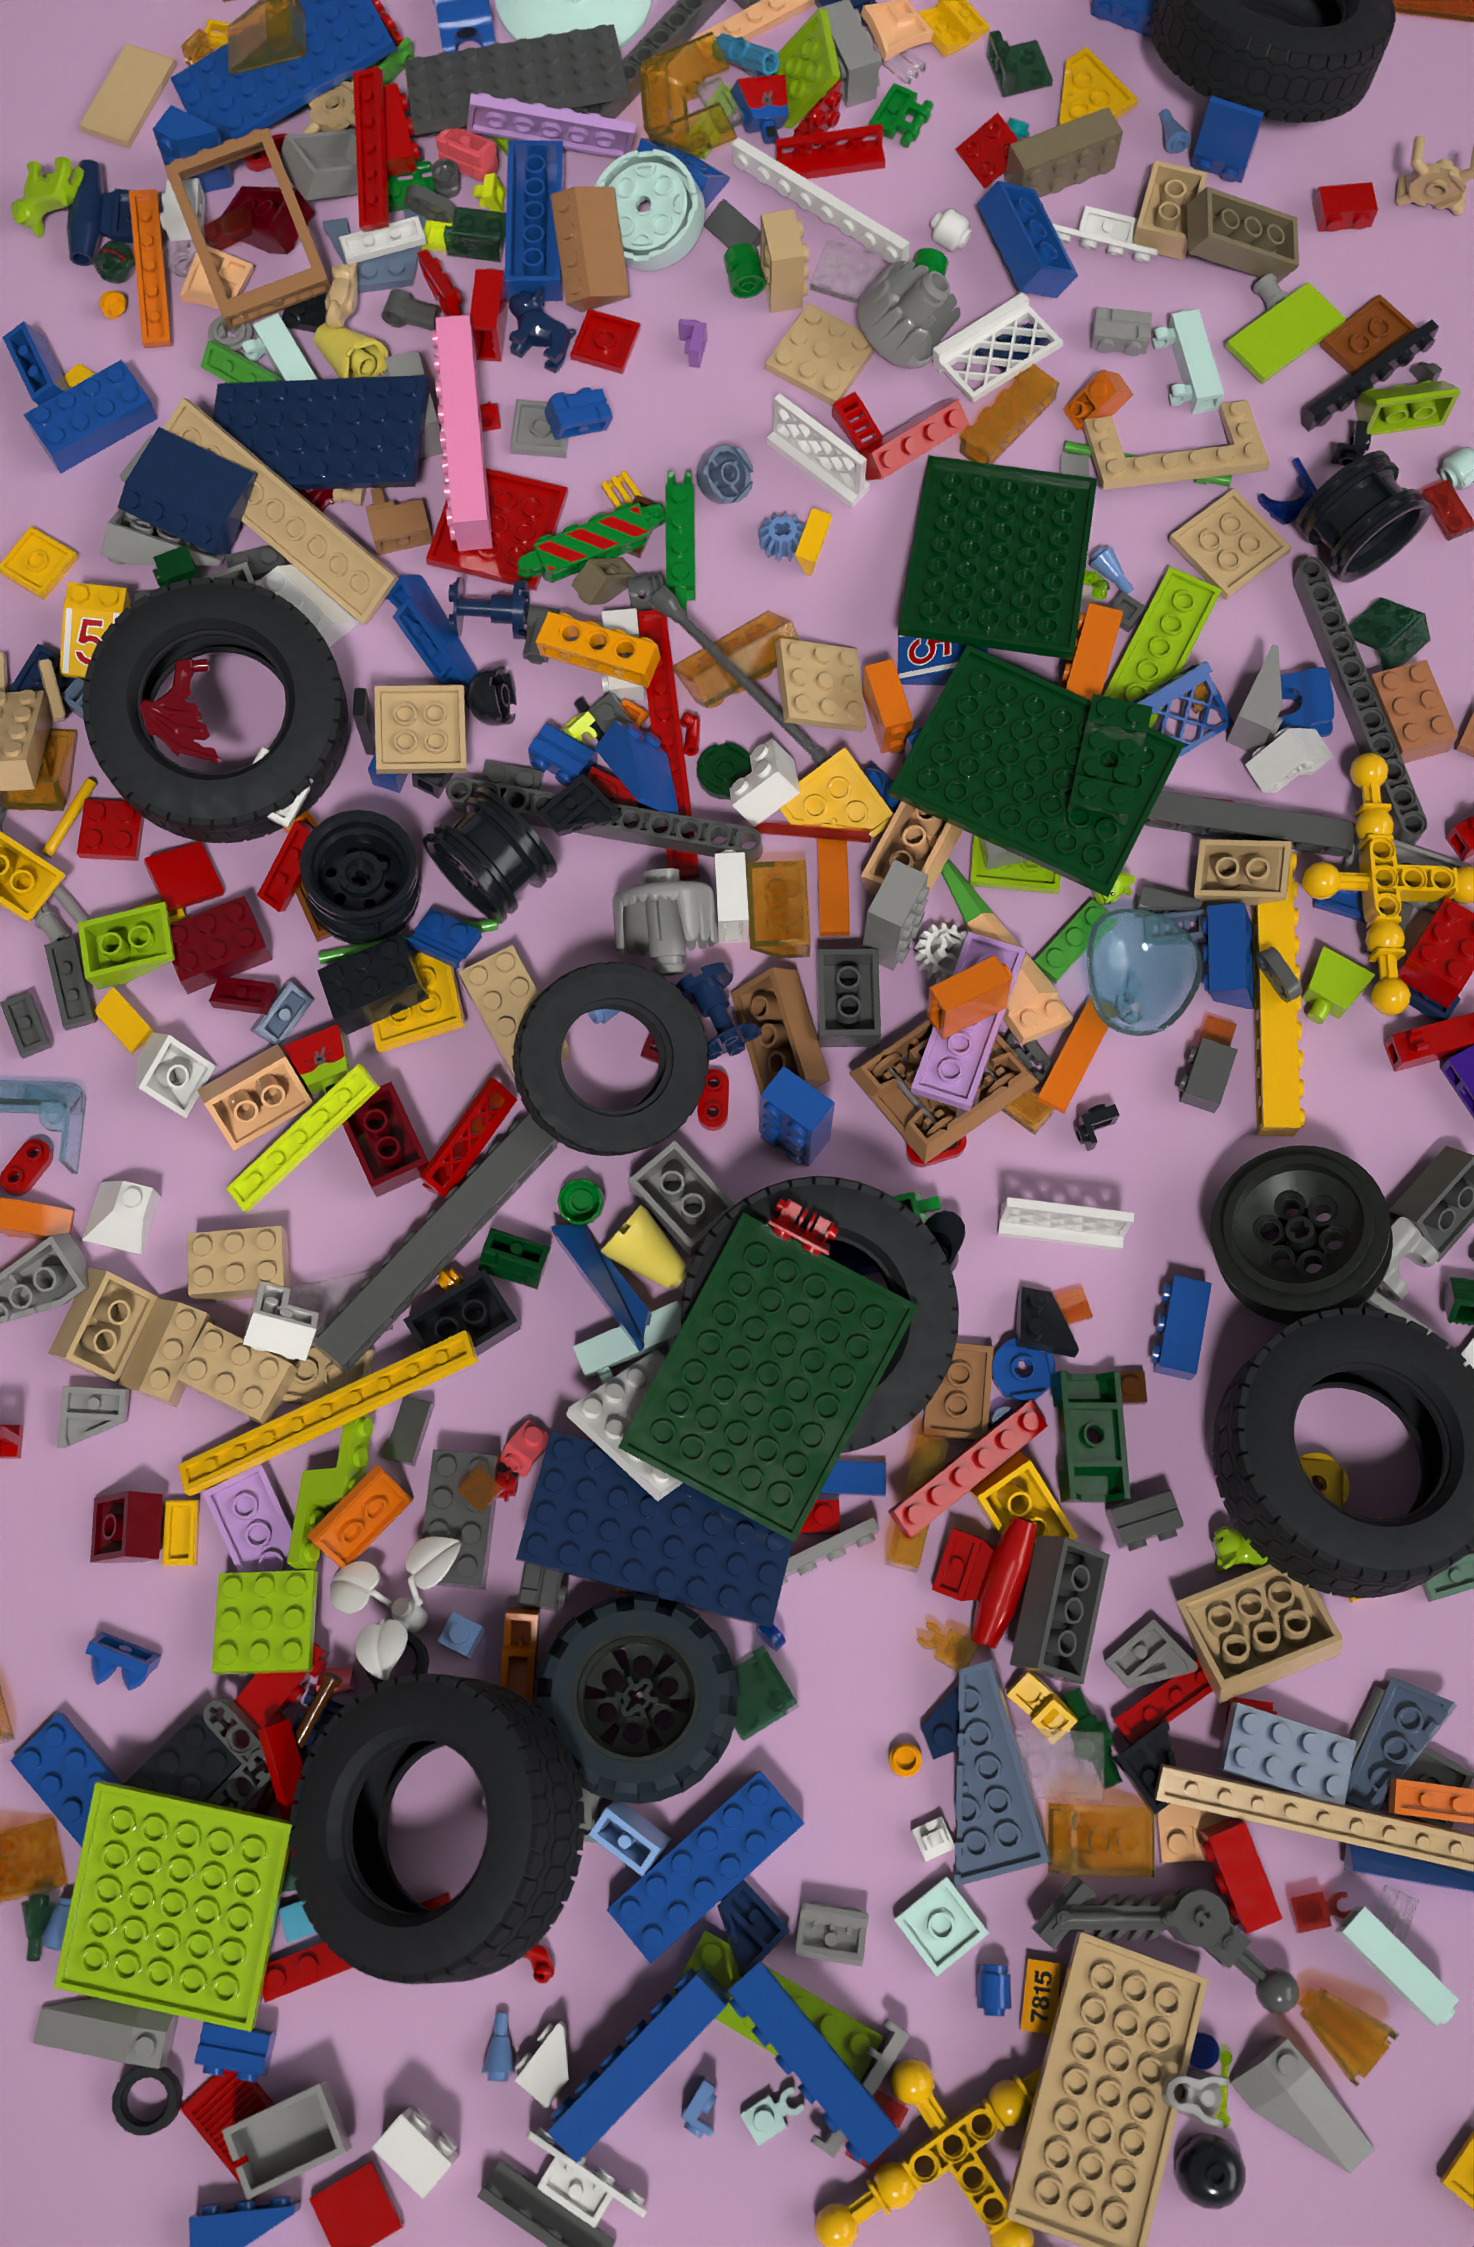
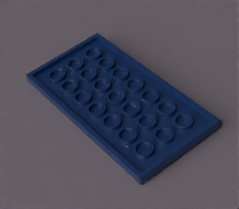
M426 375L221 383L217 386L213 420L295 490L416 487L430 380Z
M551 1431L516 1560L635 1593L656 1595L661 1600L676 1604L680 1602L687 1607L771 1629L793 1541L685 1483H682L657 1501L596 1443Z

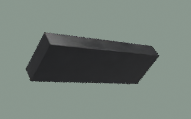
M355 688L353 717L365 753L367 755H374L376 751L375 715L366 688Z

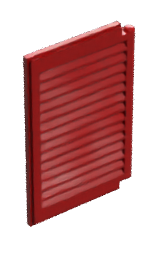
M224 2069L223 2076L213 2075L181 2105L180 2110L241 2185L236 2168L249 2161L247 2154L236 2161H232L222 2130L275 2105V2103L257 2081L251 2082L236 2079V2071Z

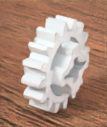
M941 923L938 928L934 924L931 925L927 931L925 930L920 935L919 941L914 946V949L918 951L914 956V960L922 962L918 968L919 971L927 970L926 978L929 980L935 977L937 978L936 983L952 977L967 932L964 930L958 933L957 925H953L950 929H947L945 923Z

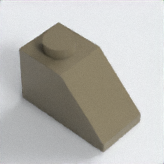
M623 557L588 559L571 586L576 590L578 597L588 605L606 604L628 588L627 577L639 575Z

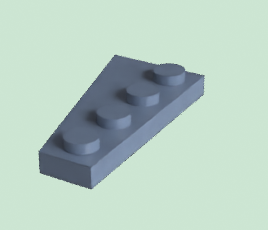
M1392 1677L1352 1768L1345 1802L1357 1808L1376 1812L1390 1794L1391 1778L1402 1779L1457 1707L1455 1702Z

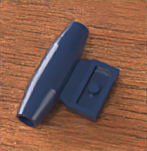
M85 159L80 161L78 165L84 170V177L72 204L69 205L67 219L69 257L74 264L79 266H88L92 263L100 234L111 239L112 242L134 244L129 191L131 190L115 189V191L104 194L101 166L93 160Z

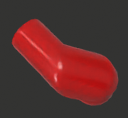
M685 712L680 719V725L686 728L684 753L687 756H695L699 750L701 720L696 714L692 715L690 712Z
M534 1944L535 1947L523 1957L530 1960L534 1972V1980L541 1984L547 1983L554 1975L555 1965L548 1948L541 1944Z

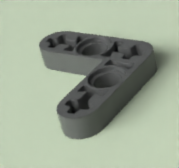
M219 1697L208 1703L204 1708V1721L242 1764L206 1803L219 1805L230 1797L234 1801L227 1807L243 1810L266 1786L271 1777L268 1767L258 1774L253 1771L263 1762L262 1758L265 1757L257 1732L259 1728L233 1700L227 1697ZM222 1707L225 1712L223 1713V1718L219 1720L216 1715L218 1714V1709ZM235 1720L237 1724L227 1730L226 1727L230 1726L231 1722ZM238 1729L245 1730L249 1734L250 1743L247 1747L241 1746L236 1741ZM239 1777H245L250 1782L251 1790L249 1794H243L238 1790L236 1783Z

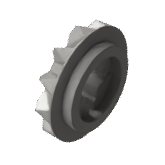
M222 315L217 317L208 329L209 340H215L233 351L239 349L244 351L241 344L251 340L253 334L250 322L228 329ZM225 329L232 334L235 333L236 339L227 337Z

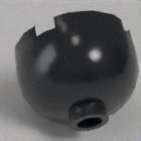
M504 666L480 670L471 679L468 691L464 695L466 707L471 709L472 714L481 723L488 726L512 724L516 714L510 715V704L516 705L515 687L510 673H503Z
M1200 2133L1188 2138L1179 2148L1174 2167V2176L1180 2191L1189 2201L1204 2209H1221L1231 2205L1241 2195L1246 2182V2169L1240 2152L1230 2141L1218 2135Z

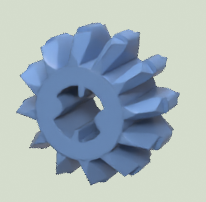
M786 511L781 517L774 512L772 520L764 518L762 527L758 530L761 550H766L768 558L776 555L778 562L782 559V556H786L791 561L803 534L804 523H799L797 515L788 518Z

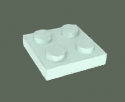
M948 1877L943 1878L893 1919L936 1977L989 1934Z

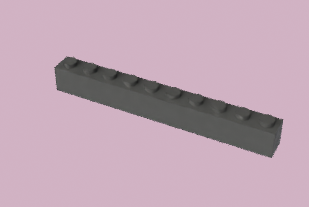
M529 1114L523 1121L519 1119L511 1126L508 1131L509 1136L502 1143L498 1141L491 1147L487 1154L489 1157L481 1165L478 1163L471 1168L467 1174L468 1179L460 1187L455 1186L448 1193L443 1206L439 1210L437 1208L433 1209L424 1220L426 1224L418 1232L413 1231L406 1237L403 1242L404 1247L396 1255L393 1253L386 1258L381 1266L382 1270L376 1277H369L360 1287L361 1292L353 1301L351 1299L347 1300L338 1311L339 1316L331 1324L326 1323L319 1329L316 1334L317 1339L314 1341L317 1349L345 1374L440 1274L439 1271L455 1258L557 1148L555 1138L548 1135L544 1129L542 1130Z

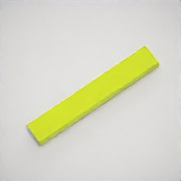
M358 1063L226 1187L242 1211L249 1212L381 1088L363 1065Z

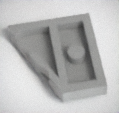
M63 1386L58 1448H67L127 1422L130 1389Z

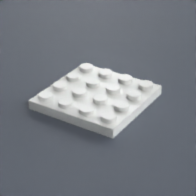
M656 1349L570 1406L566 1416L655 1500L659 1501L683 1482L618 1448L666 1358Z

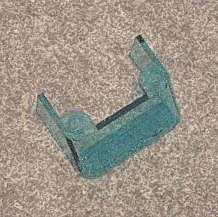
M0 1080V1113L39 1114L40 1123L47 1130L62 1132L59 1161L72 1174H78L86 1107V1094L82 1088L74 1082Z

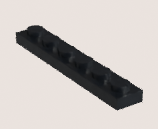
M1431 319L1307 408L1301 425L1308 432L1316 426H1324L1338 410L1340 412L1346 410L1362 392L1372 389L1374 384L1379 381H1386L1399 366H1407L1420 351L1423 353L1428 351L1435 343L1434 337L1439 326Z

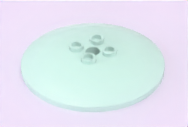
M495 0L499 20L514 41L521 38L542 37L546 34L565 33L573 29H589L602 24H614L619 49L629 44L640 33L646 24L652 7V0Z

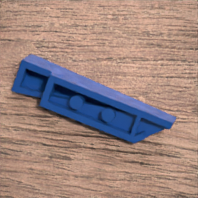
M400 575L387 595V599L398 609L393 615V619L439 683L469 685L471 679L478 671L458 636H456L455 632H449L448 619L426 580L421 575Z
M554 1225L550 1227L559 1245L574 1263L580 1275L638 1351H642L644 1349L643 1337L646 1325H650L652 1317L649 1309L612 1261L600 1251L601 1248L596 1249L584 1225Z
M1346 1843L1344 1871L1474 1893L1473 1871Z

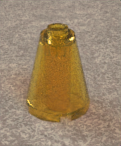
M1322 1987L1318 1992L1311 1988L1299 2003L1304 2008L1300 2015L1349 2082L1355 2087L1361 2082L1357 2075L1360 2074L1365 2078L1389 2049L1388 2046L1391 2042L1387 2040V2037L1390 2036L1395 2041L1400 2034L1391 2026Z

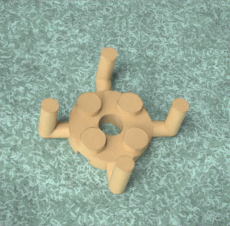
M353 80L351 82L344 81L310 101L311 111L309 112V117L312 122L302 131V134L315 133L320 130L323 132L345 130L350 124L355 126Z
M1416 136L1411 156V166L1414 171L1411 174V179L1406 174L1399 176L1396 204L1404 206L1415 202L1422 207H1426V203L1435 205L1434 209L1449 208L1455 215H1461L1464 212L1466 183L1474 179V147L1472 148L1470 168L1461 171L1453 166L1452 161L1448 159H1441L1435 164L1426 165L1423 161L1425 138L1423 136Z

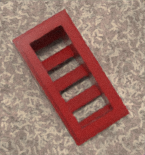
M856 392L847 395L832 405V417L858 452L883 438ZM856 417L859 418L858 420H856V421L850 423V420H852V419H854V418H856ZM864 426L866 427V429L856 433V430ZM872 435V439L864 443L861 442L862 439Z

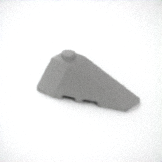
M119 509L107 523L100 555L108 557L109 561L116 564L156 565L154 556L186 545L196 566H220L226 554H211Z
M69 1232L50 1236L0 1273V1324L65 1305L89 1288L86 1259Z
M101 1998L41 2007L33 2043L112 2061L160 2069L169 2065L179 2016Z
M1278 2035L1230 2080V2084L1254 2112L1348 2173H1351L1375 2150L1314 2069L1286 2037Z

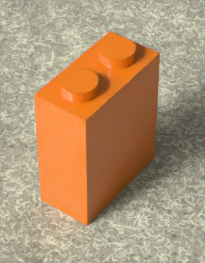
M889 659L866 665L862 685L863 699L881 754L887 752L899 753L905 750L906 739L912 732L913 718L894 660Z
M996 955L930 987L927 1017L942 1040L1007 1008L1011 980L1013 979L1010 969L1005 963L1001 964Z

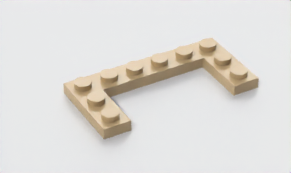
M1248 400L1220 404L1219 414L1230 445L1125 458L1112 416L1084 419L1083 429L1102 490L1267 471L1270 462Z

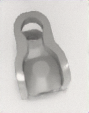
M1399 1217L1394 1222L1390 1221L1393 1234L1392 1258L1387 1274L1378 1288L1386 1298L1397 1302L1401 1301L1409 1292L1408 1285L1399 1272V1264L1402 1258L1407 1257L1416 1265L1424 1268L1433 1266L1439 1258L1437 1250L1406 1217Z
M1188 2066L1187 2075L1170 2074L1164 2079L1161 2097L1167 2106L1178 2110L1180 2114L1209 2125L1223 2127V2120L1212 2115L1217 2112L1221 2103V2090L1218 2084L1229 2086L1230 2079ZM1182 2083L1184 2087L1181 2100L1176 2101L1174 2090L1177 2085Z

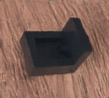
M1356 421L1350 434L1349 444L1337 443L1331 456V463L1340 464L1345 467L1363 456L1365 451H1368L1371 442V434H1367L1368 422Z
M1105 1104L1096 1105L1090 1108L1088 1113L1080 1116L1077 1127H1075V1133L1079 1143L1085 1144L1087 1151L1093 1150L1097 1144L1094 1131L1116 1123L1120 1114L1115 1104L1107 1107Z

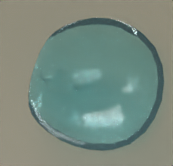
M1116 909L1103 914L1091 928L1086 952L1087 980L1095 1010L1108 1027L1126 1035L1148 1036L1161 1032L1171 1026L1185 1012L1193 1000L1202 978V956L1190 934L1175 922L1145 910Z

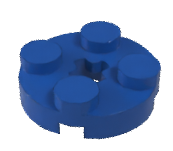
M1016 1338L1010 1339L997 1350L993 1358L992 1380L1001 1395L1007 1399L1019 1402L1035 1400L1042 1396L1051 1385V1375L1056 1370L1054 1358L1051 1353L1016 1347ZM1020 1361H1024L1025 1366H1031L1032 1369L1025 1378L1021 1377L1014 1370L1019 1366Z

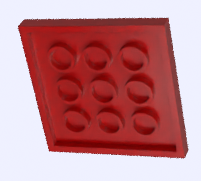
M486 468L493 548L458 551L456 540L451 541L446 517V508H448L446 500L426 557L427 565L514 585L515 580H525L517 575L518 559L522 555L525 556L527 553L532 552L534 544L542 536L549 534L555 536L568 497V488ZM542 574L526 579L529 582L528 589L537 591Z

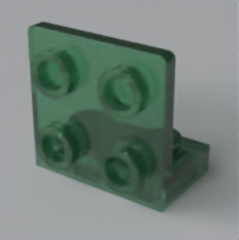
M1000 30L989 32L986 56L1002 97L1052 86L1053 78L1037 40L1009 46L1008 41L1003 40Z
M456 207L452 226L445 225L443 234L447 256L501 262L506 240V213Z
M1379 598L1349 625L1356 642L1379 651L1383 671L1403 666L1431 640L1425 613L1385 598Z
M764 1645L752 1652L753 1657L734 1668L739 1692L737 1722L734 1728L743 1741L799 1707L798 1702Z

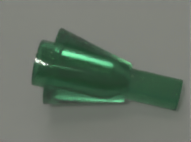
M29 1895L27 1901L21 1902L26 1937L28 1938L27 1961H40L42 1935L56 1905L54 1901L49 1900V1895Z

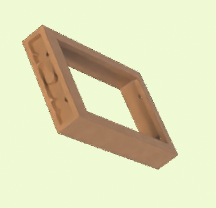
M269 128L255 129L244 137L228 139L220 146L212 149H202L196 155L185 159H175L169 165L164 166L228 329L329 291L330 283ZM265 150L311 268L227 299L182 180Z

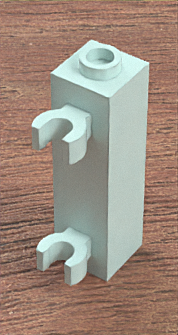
M1199 309L1189 311L1180 310L1177 313H1172L1168 328L1159 327L1155 329L1156 337L1152 338L1154 349H1163L1172 345L1183 384L1171 386L1173 393L1169 394L1171 406H1178L1188 401L1192 415L1219 410L1224 397V391Z
M278 313L253 324L257 339L247 340L241 344L247 359L256 362L262 355L266 354L276 373L282 378V381L318 380Z
M678 1301L650 1312L652 1317L650 1325H646L643 1337L644 1349L640 1352L620 1326L573 1346L574 1353L586 1380L589 1381L599 1376L603 1385L614 1378L611 1370L650 1354L656 1349L659 1350L666 1346H669L671 1349L681 1330V1307Z
M1356 1906L1334 1931L1427 2024L1437 2026L1439 2023L1441 2025L1447 2023L1455 2014L1456 2009L1454 2006L1459 1999L1365 1906Z

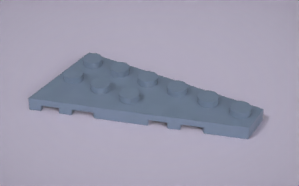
M990 1660L959 1669L958 1711H960L957 1743V1746H959V1763L957 1765L956 1786L957 1842H955L956 1874L954 1875V1887L1052 1861L994 1661Z

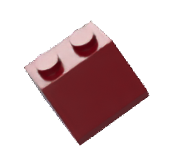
M124 1491L95 1497L90 1563H128L158 1560L162 1548L160 1535L161 1520L164 1514V1507L162 1505L163 1494Z

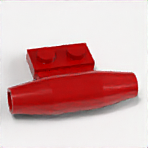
M1012 1515L994 1549L982 1537L955 1527L951 1530L932 1590L959 1601L977 1600L971 1640L979 1645L996 1649L1016 1611L1031 1565L1037 1523L1029 1519Z

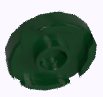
M734 743L711 745L702 752L697 761L696 775L700 787L708 795L717 799L730 800V788L738 779L744 778L752 772L750 754L743 747Z

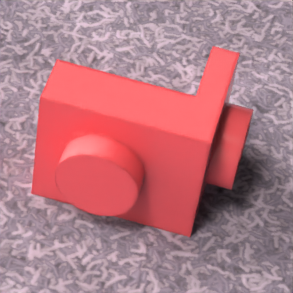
M528 1419L507 1442L500 1458L501 1462L509 1470L525 1478L530 1473L533 1464L546 1451L550 1434Z

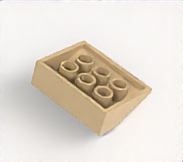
M1269 1564L1176 1601L1177 1608L1204 1675L1219 1704L1340 1655L1343 1637L1317 1591L1309 1588V1583L1304 1586L1287 1577V1572L1282 1574Z

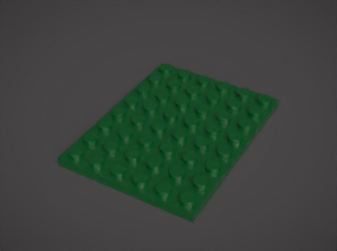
M929 456L897 635L1073 660L1097 479Z
M967 645L889 790V796L1109 897L1185 743L1148 727L1136 779L1131 812L1126 825L1120 824L1111 814L1089 809L1074 813L1066 812L1091 700ZM1110 756L1100 759L1105 767L1111 768L1117 765L1115 759Z
M743 1212L618 1448L795 1542L919 1306L823 1254L817 1256L801 1247L802 1243L793 1238L786 1240L772 1232V1227Z

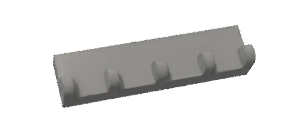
M886 2018L883 2025L891 2033L880 2051H877L872 2046H869L866 2050L875 2059L863 2076L861 2083L872 2096L910 2037L908 2032L888 2018ZM830 2129L824 2140L814 2134L810 2141L834 2158L846 2137L841 2130L834 2133Z

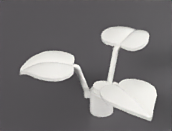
M432 1536L421 1539L411 1548L406 1558L405 1567L412 1574L408 1578V1583L413 1599L402 1597L392 1602L373 1588L380 1580V1572L369 1562H352L340 1569L334 1576L330 1584L331 1601L340 1612L353 1614L360 1611L367 1604L370 1595L392 1610L393 1620L382 1618L379 1625L371 1624L366 1626L361 1631L356 1642L357 1658L361 1665L373 1676L383 1681L388 1680L392 1668L406 1647L408 1639L407 1630L409 1632H417L425 1626L428 1615L420 1606L423 1600L419 1598L416 1585L420 1589L425 1590L435 1586L443 1579L459 1553L462 1544L459 1540Z

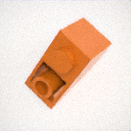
M1102 369L1063 410L1075 428L1081 431L1083 430L1084 419L1112 416L1134 394L1119 373Z

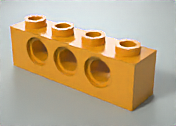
M548 611L536 639L541 656L647 688L661 658L658 645L649 638L629 636L620 629L609 630L593 621H579L562 612L556 614ZM571 637H578L574 641H567ZM598 645H605L601 649H594ZM625 653H632V655L627 658L621 657Z

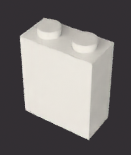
M724 850L721 853H715L718 943L748 942L749 916L745 852Z

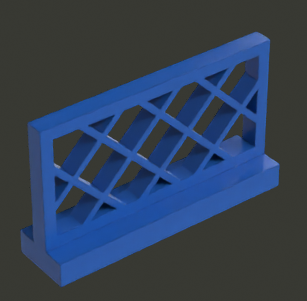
M1208 661L1194 663L1132 701L1133 703L1152 706V713L1162 716L1158 731L1163 734L1167 718L1180 721L1176 737L1168 735L1185 743L1179 757L1234 724L1209 675L1213 671ZM1202 682L1208 691L1205 702L1193 699L1196 686ZM1176 698L1185 701L1181 717L1169 713L1171 703ZM1191 703L1204 707L1200 722L1187 719ZM1210 709L1218 711L1223 721L1216 727L1206 725ZM1186 723L1198 727L1196 738L1191 742L1182 739Z

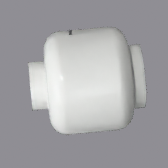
M952 208L947 209L943 214L938 212L930 225L934 229L932 239L948 251L952 252L957 248L962 250L973 232L970 229L971 222L967 217Z

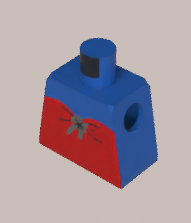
M785 74L738 78L729 93L744 130L748 133L761 132L764 144L774 143L775 139H779L777 130L782 128L789 115Z

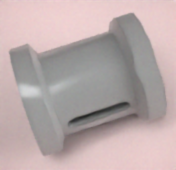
M1273 273L1262 277L1253 288L1255 294H1260L1266 302V309L1268 311L1289 296L1286 291H1282L1276 282V276Z

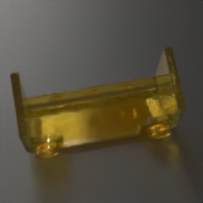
M713 32L646 59L639 68L643 126L648 137L651 140L691 155L702 154L707 150L737 139V135L720 102L688 114L687 101L696 99L702 94L706 86L705 78L729 69V63Z

